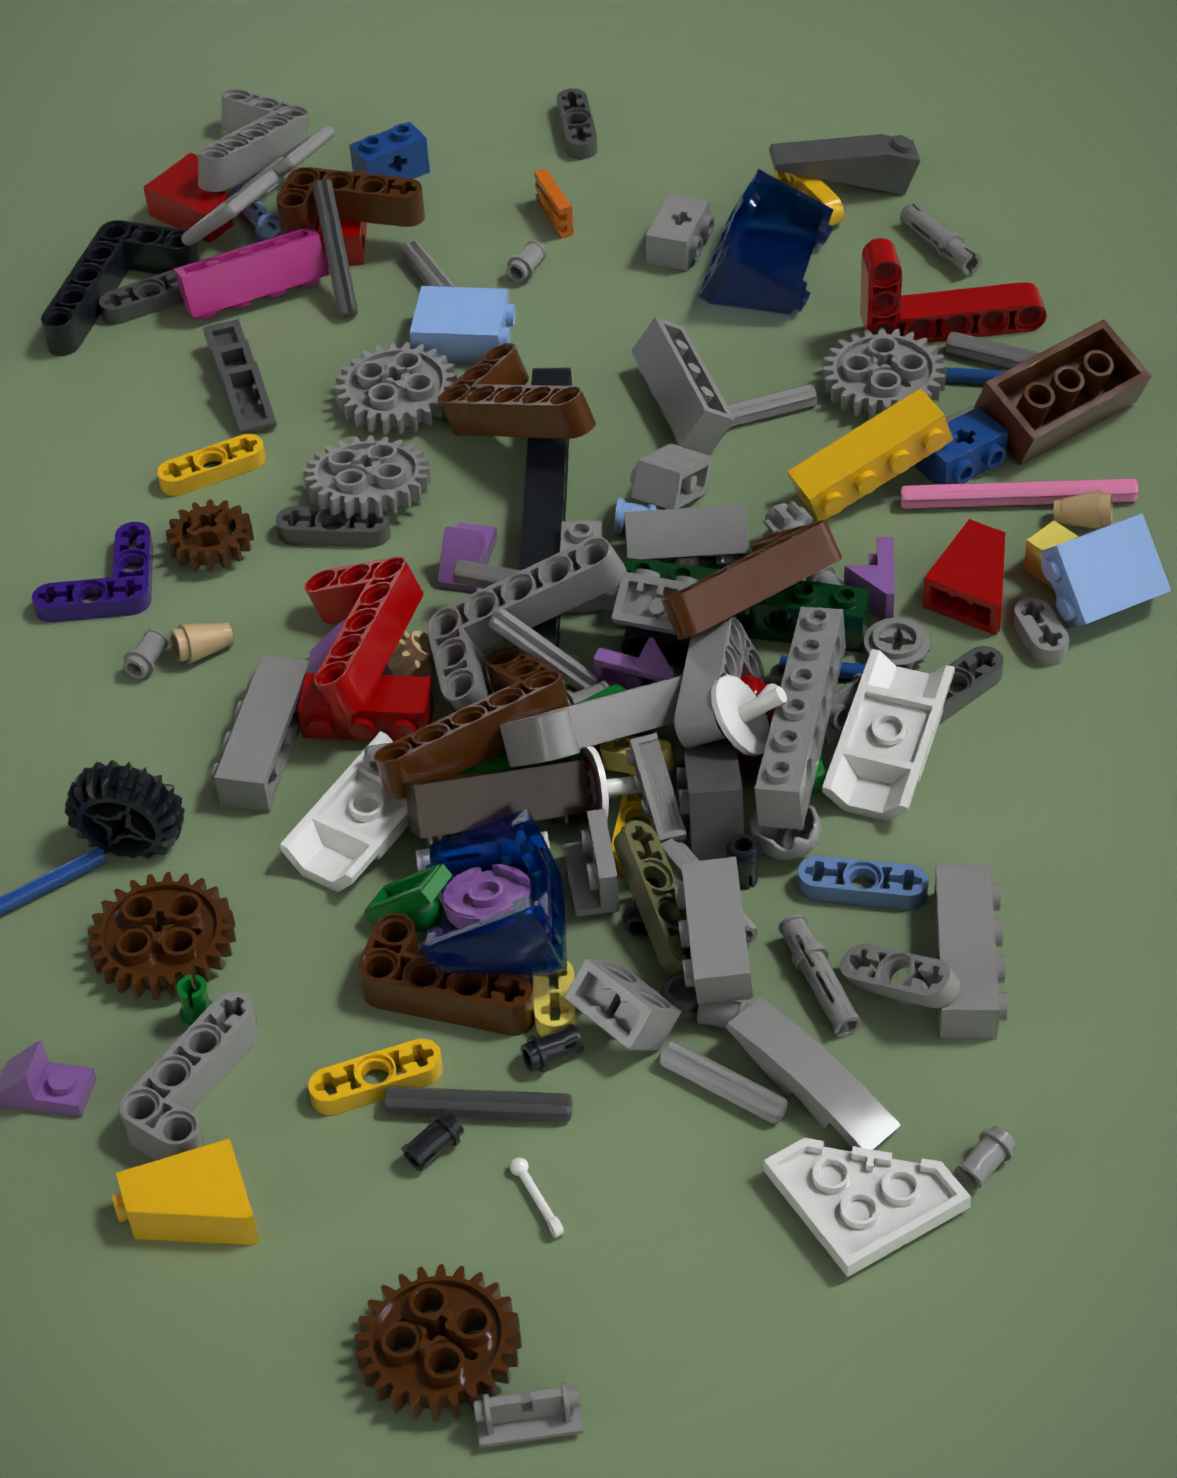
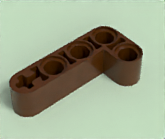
M301 167L288 174L276 198L280 227L284 234L309 226L313 228L319 217L313 192V183L324 179H329L332 182L340 220L413 227L422 223L425 219L422 185L419 181L411 178Z
M392 913L385 915L375 924L359 962L365 1001L370 1006L511 1036L525 1034L532 1029L535 1024L534 995L531 982L527 978L518 974L419 955L413 920L404 914Z

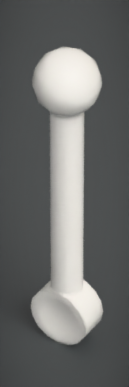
M522 1157L514 1158L510 1163L511 1173L521 1178L545 1218L552 1236L557 1238L563 1235L564 1229L559 1218L554 1216L528 1173L529 1165L527 1160Z

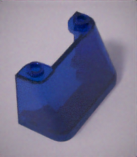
M758 169L724 225L697 298L709 304L787 315H791L795 309L800 312L811 293L806 290L808 282L803 280L814 248L818 243L824 245L833 230V226L829 224L834 209Z
M528 808L430 845V864L426 865L425 869L437 864H444L452 874L446 885L455 876L470 868L481 867V871L484 872L493 870L492 865L496 864L518 868L528 876L531 885V896L527 895L514 900L513 909L463 928H457L450 923L444 912L443 930L439 926L428 929L427 938L422 942L425 958L431 967L438 966L443 973L550 976L567 970L564 884L557 863Z

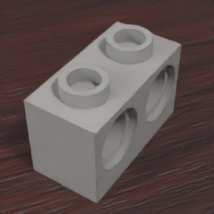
M586 958L564 996L566 1000L629 1050L660 1051L682 1012L617 960Z

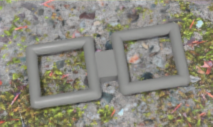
M324 126L285 152L242 186L240 191L223 201L182 235V242L187 246L195 244L237 216L245 208L267 195L285 180L284 175L295 169L334 137V129L331 126Z

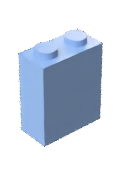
M421 286L410 329L411 348L415 349L420 344H424L425 353L435 348L437 349L438 357L447 356L448 363L475 364L492 348L504 343H511V329L509 326H515L516 306L509 303L508 289Z
M1143 513L1040 551L1043 559V573L1046 579L1052 583L1057 597V611L1060 617L1066 621L1068 629L1088 624L1171 591Z

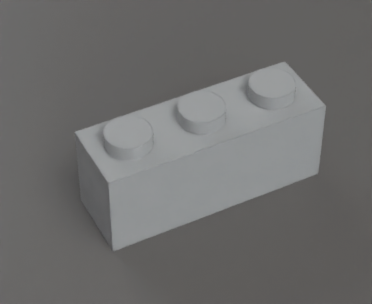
M746 504L625 512L627 558L657 562L676 561V564L697 567L700 566V559L716 558L717 565H730L740 560V557H746L749 554Z
M736 857L681 863L683 881L674 882L677 909H686L687 920L678 921L681 947H690L691 959L682 960L685 986L695 987L698 1005L753 998Z

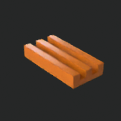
M544 168L534 171V178L537 181L535 183V189L538 193L536 194L537 203L561 239L573 236L571 204L548 170Z

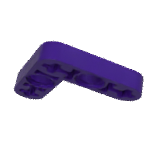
M133 521L123 524L116 530L113 577L53 582L37 587L32 594L36 616L45 622H60L128 616L145 611L150 606L152 597L154 546L150 528L145 523ZM133 540H136L137 548H130ZM129 565H143L140 569L135 571L124 570V568ZM91 595L101 596L95 602H82L84 598Z

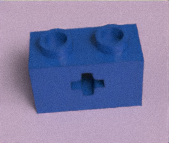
M410 121L349 144L353 172H366V174L411 179L430 173L427 138Z
M976 407L947 422L953 441L916 463L915 468L934 484H964L977 475L995 468L1006 461L1008 431L983 410Z

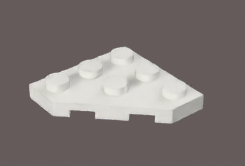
M803 1138L764 1159V1172L847 1277L969 1209L971 1204L969 1193L941 1161L922 1158L921 1164L892 1159V1153L853 1146L851 1152L824 1147V1141Z

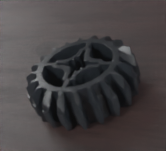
M111 760L107 766L96 762L92 768L84 767L81 774L76 777L75 782L71 783L67 793L68 798L65 803L66 809L64 813L69 817L68 825L77 829L76 837L89 840L88 847H101L105 854L110 852L120 857L136 858L137 856H143L149 859L154 853L166 855L168 849L174 846L182 830L185 809L181 806L182 797L174 794L175 786L163 784L162 775L153 776L147 773L146 767L140 770L133 768L130 762L125 766H120L116 761Z

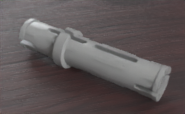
M915 202L907 204L901 210V222L913 229L915 233L936 248L939 257L945 261H951L966 275L969 272L972 274L978 270L982 258L965 244L963 237L956 232L948 231Z
M793 914L786 917L779 924L778 930L793 954L791 961L796 971L804 974L817 1001L830 1021L836 1036L846 1037L855 1033L861 1027L862 1020L855 1012L841 983L827 961L829 954L826 947L821 942L816 941L802 914ZM825 984H826L827 988L829 989V991H830V993H831V995H832V997H833V999H834V1002H833V1000H832V998H831L829 992L827 991V989H826V987H825Z

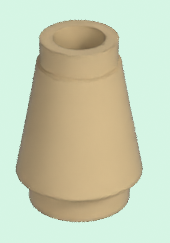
M1101 490L1063 498L1062 500H1054V521L1059 524L1100 529L1103 526L1113 524L1111 493L1102 494Z
M228 622L179 624L178 629L171 630L169 633L170 646L177 662L186 661L188 664L232 646L234 643L232 629Z

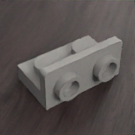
M637 569L636 573L624 571L611 619L614 624L676 635L661 600L699 580L687 576H677L676 580L660 578L661 575L647 569Z
M605 809L587 811L588 829L580 830L581 841L566 843L563 846L574 914L578 917L619 911L617 872Z

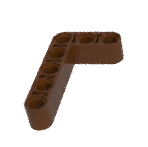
M504 343L489 350L438 398L449 425L456 435L574 439L590 432L596 424L580 387L525 385L529 381V375L513 343Z
M821 520L766 536L750 545L752 554L662 599V604L678 640L698 634L840 561L842 556L827 521Z
M515 647L499 649L489 654L485 658V664L494 691L493 694L387 744L375 753L374 760L386 796L393 800L405 799L404 783L454 776L505 751L499 727L501 724L570 706L561 673Z

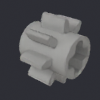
M791 501L789 505L785 503L777 504L765 516L763 523L768 530L762 536L766 537L779 531L810 524L813 518L803 507L799 508L794 501Z

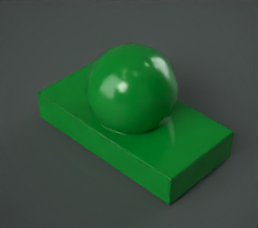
M437 864L386 884L364 910V916L373 926L385 915L401 913L413 920L416 932H429L441 920L443 907L437 895L452 877V874L444 864Z

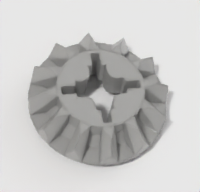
M897 617L883 619L873 624L865 633L864 646L866 657H869L871 649L880 650L896 666L912 669L915 662H925L926 655L931 649V638L928 631L921 624L913 620ZM897 638H900V643H902L900 650L892 649Z

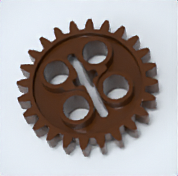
M166 872L162 882H156L153 875L149 874L146 885L140 886L135 880H131V891L126 893L120 889H115L116 902L103 900L101 905L104 913L92 915L95 927L88 928L87 930L90 939L87 945L96 972L103 974L107 985L116 982L119 993H123L132 986L135 998H139L145 990H151L153 1000H157L161 991L168 989L173 998L177 997V984L180 979L187 975H192V980H195L196 975H200L206 982H210L209 968L223 970L222 957L232 956L230 943L236 942L234 930L236 925L228 899L226 897L220 898L219 890L216 886L207 890L205 879L203 878L191 885L189 874L187 873L182 875L178 882L172 880L170 872Z
M439 1264L435 1276L428 1277L424 1268L418 1267L417 1280L411 1282L405 1275L400 1274L398 1275L400 1288L397 1290L386 1285L381 1286L383 1302L372 1299L368 1300L370 1316H359L358 1322L361 1333L354 1335L358 1368L362 1370L365 1386H374L377 1401L380 1402L390 1397L393 1412L397 1413L406 1404H409L412 1419H417L422 1410L427 1408L431 1411L433 1421H438L442 1408H449L451 1414L456 1419L460 1417V1404L467 1403L474 1409L473 1401H478L480 1394L496 1397L497 1391L494 1381L503 1384L510 1383L509 1367H518L517 1349L522 1348L518 1313L513 1312L510 1296L501 1297L500 1286L497 1282L485 1287L483 1273L478 1272L470 1280H467L464 1266H459L453 1276H446L444 1265ZM434 1309L438 1310V1311L433 1312V1313H427V1314L424 1313V1312H426V1311H428V1310H434ZM473 1330H479V1331H481V1332H479V1333H477V1334H472V1335L466 1334V1333H468V1332H470V1331H473ZM401 1348H411L410 1350H408V1351H406V1352H401V1353H397V1352H396L397 1350H399V1349H401ZM445 1369L454 1370L453 1372L448 1374H438L440 1371Z

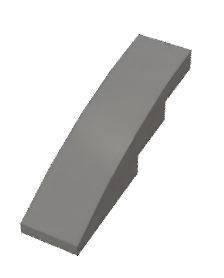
M762 997L758 998L725 1025L727 1030L786 1098L794 1093L824 1129L831 1124L851 1148L855 1146L874 1150L901 1126L873 1094L828 1050Z

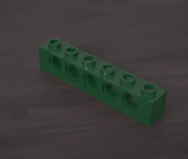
M626 558L624 564L626 572L636 573L637 569H647L661 575L660 578L676 580L677 576H687L701 580L719 570ZM801 580L731 617L737 618L745 625L746 634L749 638L792 644L801 607L843 609L845 651L862 653L864 636L869 625L870 589Z

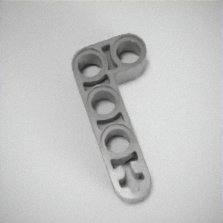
M735 617L728 618L690 638L674 716L677 736L681 744L687 749L727 738L716 720L711 703V689L715 680L725 675L738 677L740 680L743 675H752L764 681V668L761 658L741 623Z
M230 991L216 998L123 1096L119 1104V1111L128 1141L134 1148L154 1160H159L205 1146L196 1115L192 1112L254 1047L259 1039L260 1032L252 999L246 993Z

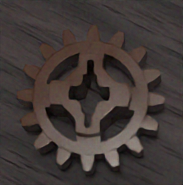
M209 499L206 506L200 507L196 502L192 503L193 510L188 512L180 509L178 511L180 519H170V529L166 530L171 556L177 557L178 563L181 566L190 562L191 568L194 571L200 568L201 565H206L208 572L213 571L215 564L228 568V560L241 561V551H250V541L254 540L249 514H242L240 505L230 509L227 500L221 502L219 506L214 505L212 499Z

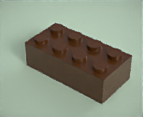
M1103 319L986 381L974 408L979 407L1008 431L1007 449L1016 461L1022 465L1137 402L1152 375Z

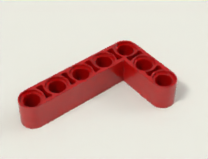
M877 238L868 242L863 248L860 315L864 330L868 329L873 335H877L880 328H884L886 334H892L895 329H899L900 336L905 337L908 333L913 332L914 341L926 338L927 343L946 341L951 332L984 337L1029 332L1040 328L1046 322L1047 312L1040 292L1033 283L1019 282L902 295V268L894 244L886 238Z
M401 556L326 569L314 574L305 583L304 589L323 622L337 623L346 620L314 677L316 687L336 718L352 716L367 703L424 593L406 559Z

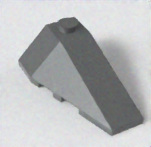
M875 134L771 144L769 148L775 171L901 195L906 194L921 161L914 141L902 135Z

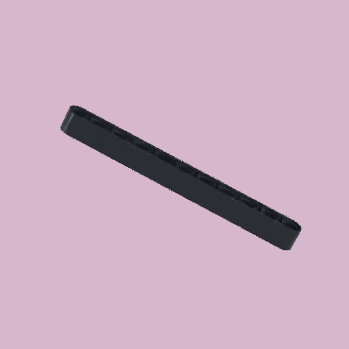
M571 367L533 368L531 385L572 386ZM528 438L519 570L526 569L560 552L561 523L566 522L570 439ZM561 614L531 628L559 648Z

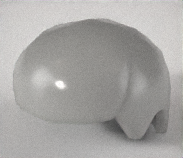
M811 805L808 806L803 830L759 826L757 807L752 811L749 820L750 829L754 839L760 844L761 851L774 860L785 861L803 857L810 853L820 840L822 823L815 808Z

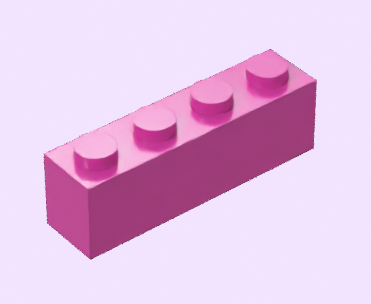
M311 226L174 269L185 309L192 318L198 317V319L215 317L219 314L218 310L231 306L235 309L247 307L253 303V299L265 295L268 298L281 296L290 287L297 285L301 287L313 286L321 281L320 278L330 275L320 236Z

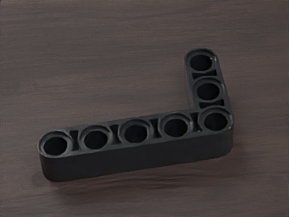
M113 220L104 223L41 316L48 351L56 356H67L76 352L101 315L100 297L108 291L117 289L129 270L161 274L200 261L198 243L187 246L182 242V235L187 231L185 229L123 220Z

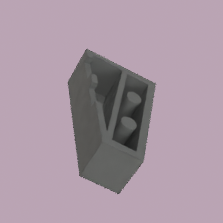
M728 738L688 749L683 745L674 746L680 816L688 815L691 852L699 861L727 858L726 846L733 837L744 834L743 789L737 749Z

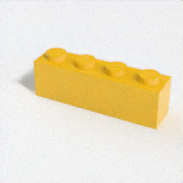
M920 388L791 468L787 473L797 496L817 521L827 520L863 496L872 493L876 488L895 476L907 471L911 466L927 456L939 451L943 446L953 441V437L943 412Z

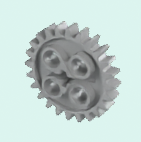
M880 328L877 335H873L866 329L864 337L860 338L852 333L850 334V342L840 339L838 341V348L831 347L829 349V357H824L822 382L825 383V393H831L832 403L841 401V410L843 411L853 407L854 416L856 417L863 412H868L870 420L920 388L931 400L939 401L940 391L945 390L947 366L944 364L943 354H937V346L927 347L926 338L914 341L913 332L903 337L900 336L899 329H895L892 334H886L885 329Z
M390 342L389 349L383 350L379 345H375V353L372 354L362 350V359L351 357L350 366H342V375L336 376V400L339 411L345 412V419L347 421L355 419L356 427H361L367 423L369 432L382 427L383 434L386 435L391 428H397L398 433L403 434L407 426H410L414 431H418V423L423 422L429 426L433 425L432 416L444 418V412L438 398L457 380V374L454 373L453 363L448 364L446 355L438 357L437 349L435 348L425 353L424 344H420L415 349H410L409 342H406L402 348H397L394 342Z
M369 436L363 442L357 437H353V443L351 444L340 440L338 441V448L325 446V454L315 453L314 460L307 461V469H304L306 496H310V502L312 504L319 503V510L331 507V515L344 511L346 518L352 517L355 513H360L362 519H366L369 513H375L378 518H382L383 511L386 510L397 514L398 506L409 509L411 508V500L421 501V493H428V485L431 484L429 459L424 458V451H415L414 444L403 447L402 439L389 443L387 436L380 441H374V437Z

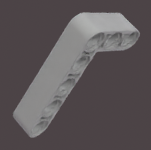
M242 89L223 91L221 127L232 133L198 150V186L210 192L224 191L264 170L285 152L308 138V110L301 106Z
M595 536L443 607L430 617L427 623V633L441 692L455 711L492 694L482 651L507 640L488 625L491 617L499 608L505 609L532 628L620 585L623 572H626V567L608 540Z
M683 675L499 725L510 767L542 763L580 753L579 749L582 747L597 745L674 723Z

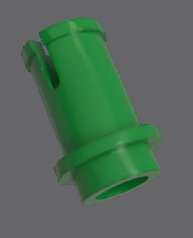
M192 975L183 977L177 984V993L182 1005L180 1020L188 1028L213 1003V1001L209 1000L207 983L200 975H196L195 978L197 987H194Z

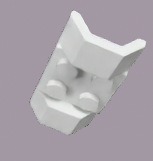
M871 649L822 786V792L842 810L858 815L888 821L907 813L917 782L921 779L943 713V705L955 672V667L945 665L929 674L897 667L880 650Z
M380 731L368 746L391 743L393 741L388 734ZM365 749L280 843L281 851L302 876L336 892L352 885L375 858L380 860L410 825L406 798L393 800L386 796L379 772L368 770L366 764H364Z

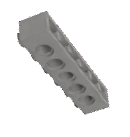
M801 607L781 683V688H783L787 695V701L775 707L755 785L759 826L803 830L846 648L843 609Z

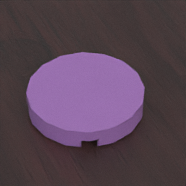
M503 864L492 865L493 870L484 872L481 871V867H474L460 873L445 886L443 891V908L447 920L457 928L468 931H492L511 925L520 920L531 909L534 897L528 876L518 868Z

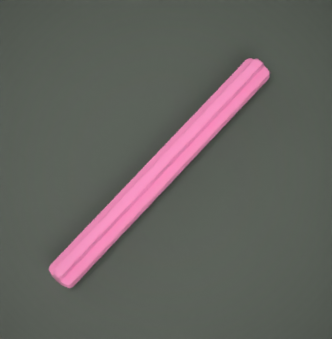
M1134 478L904 485L900 491V502L903 509L1054 505V500H1062L1063 498L1101 490L1102 494H1112L1113 503L1137 501L1139 489L1137 480Z

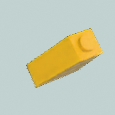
M230 1138L116 1173L121 1192L112 1194V1200L119 1223L129 1220L134 1239L249 1246L260 1243L254 1215Z

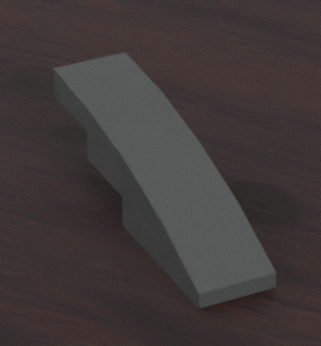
M239 319L203 327L204 337L219 382L239 434L243 435L276 427V419L257 362L254 361Z

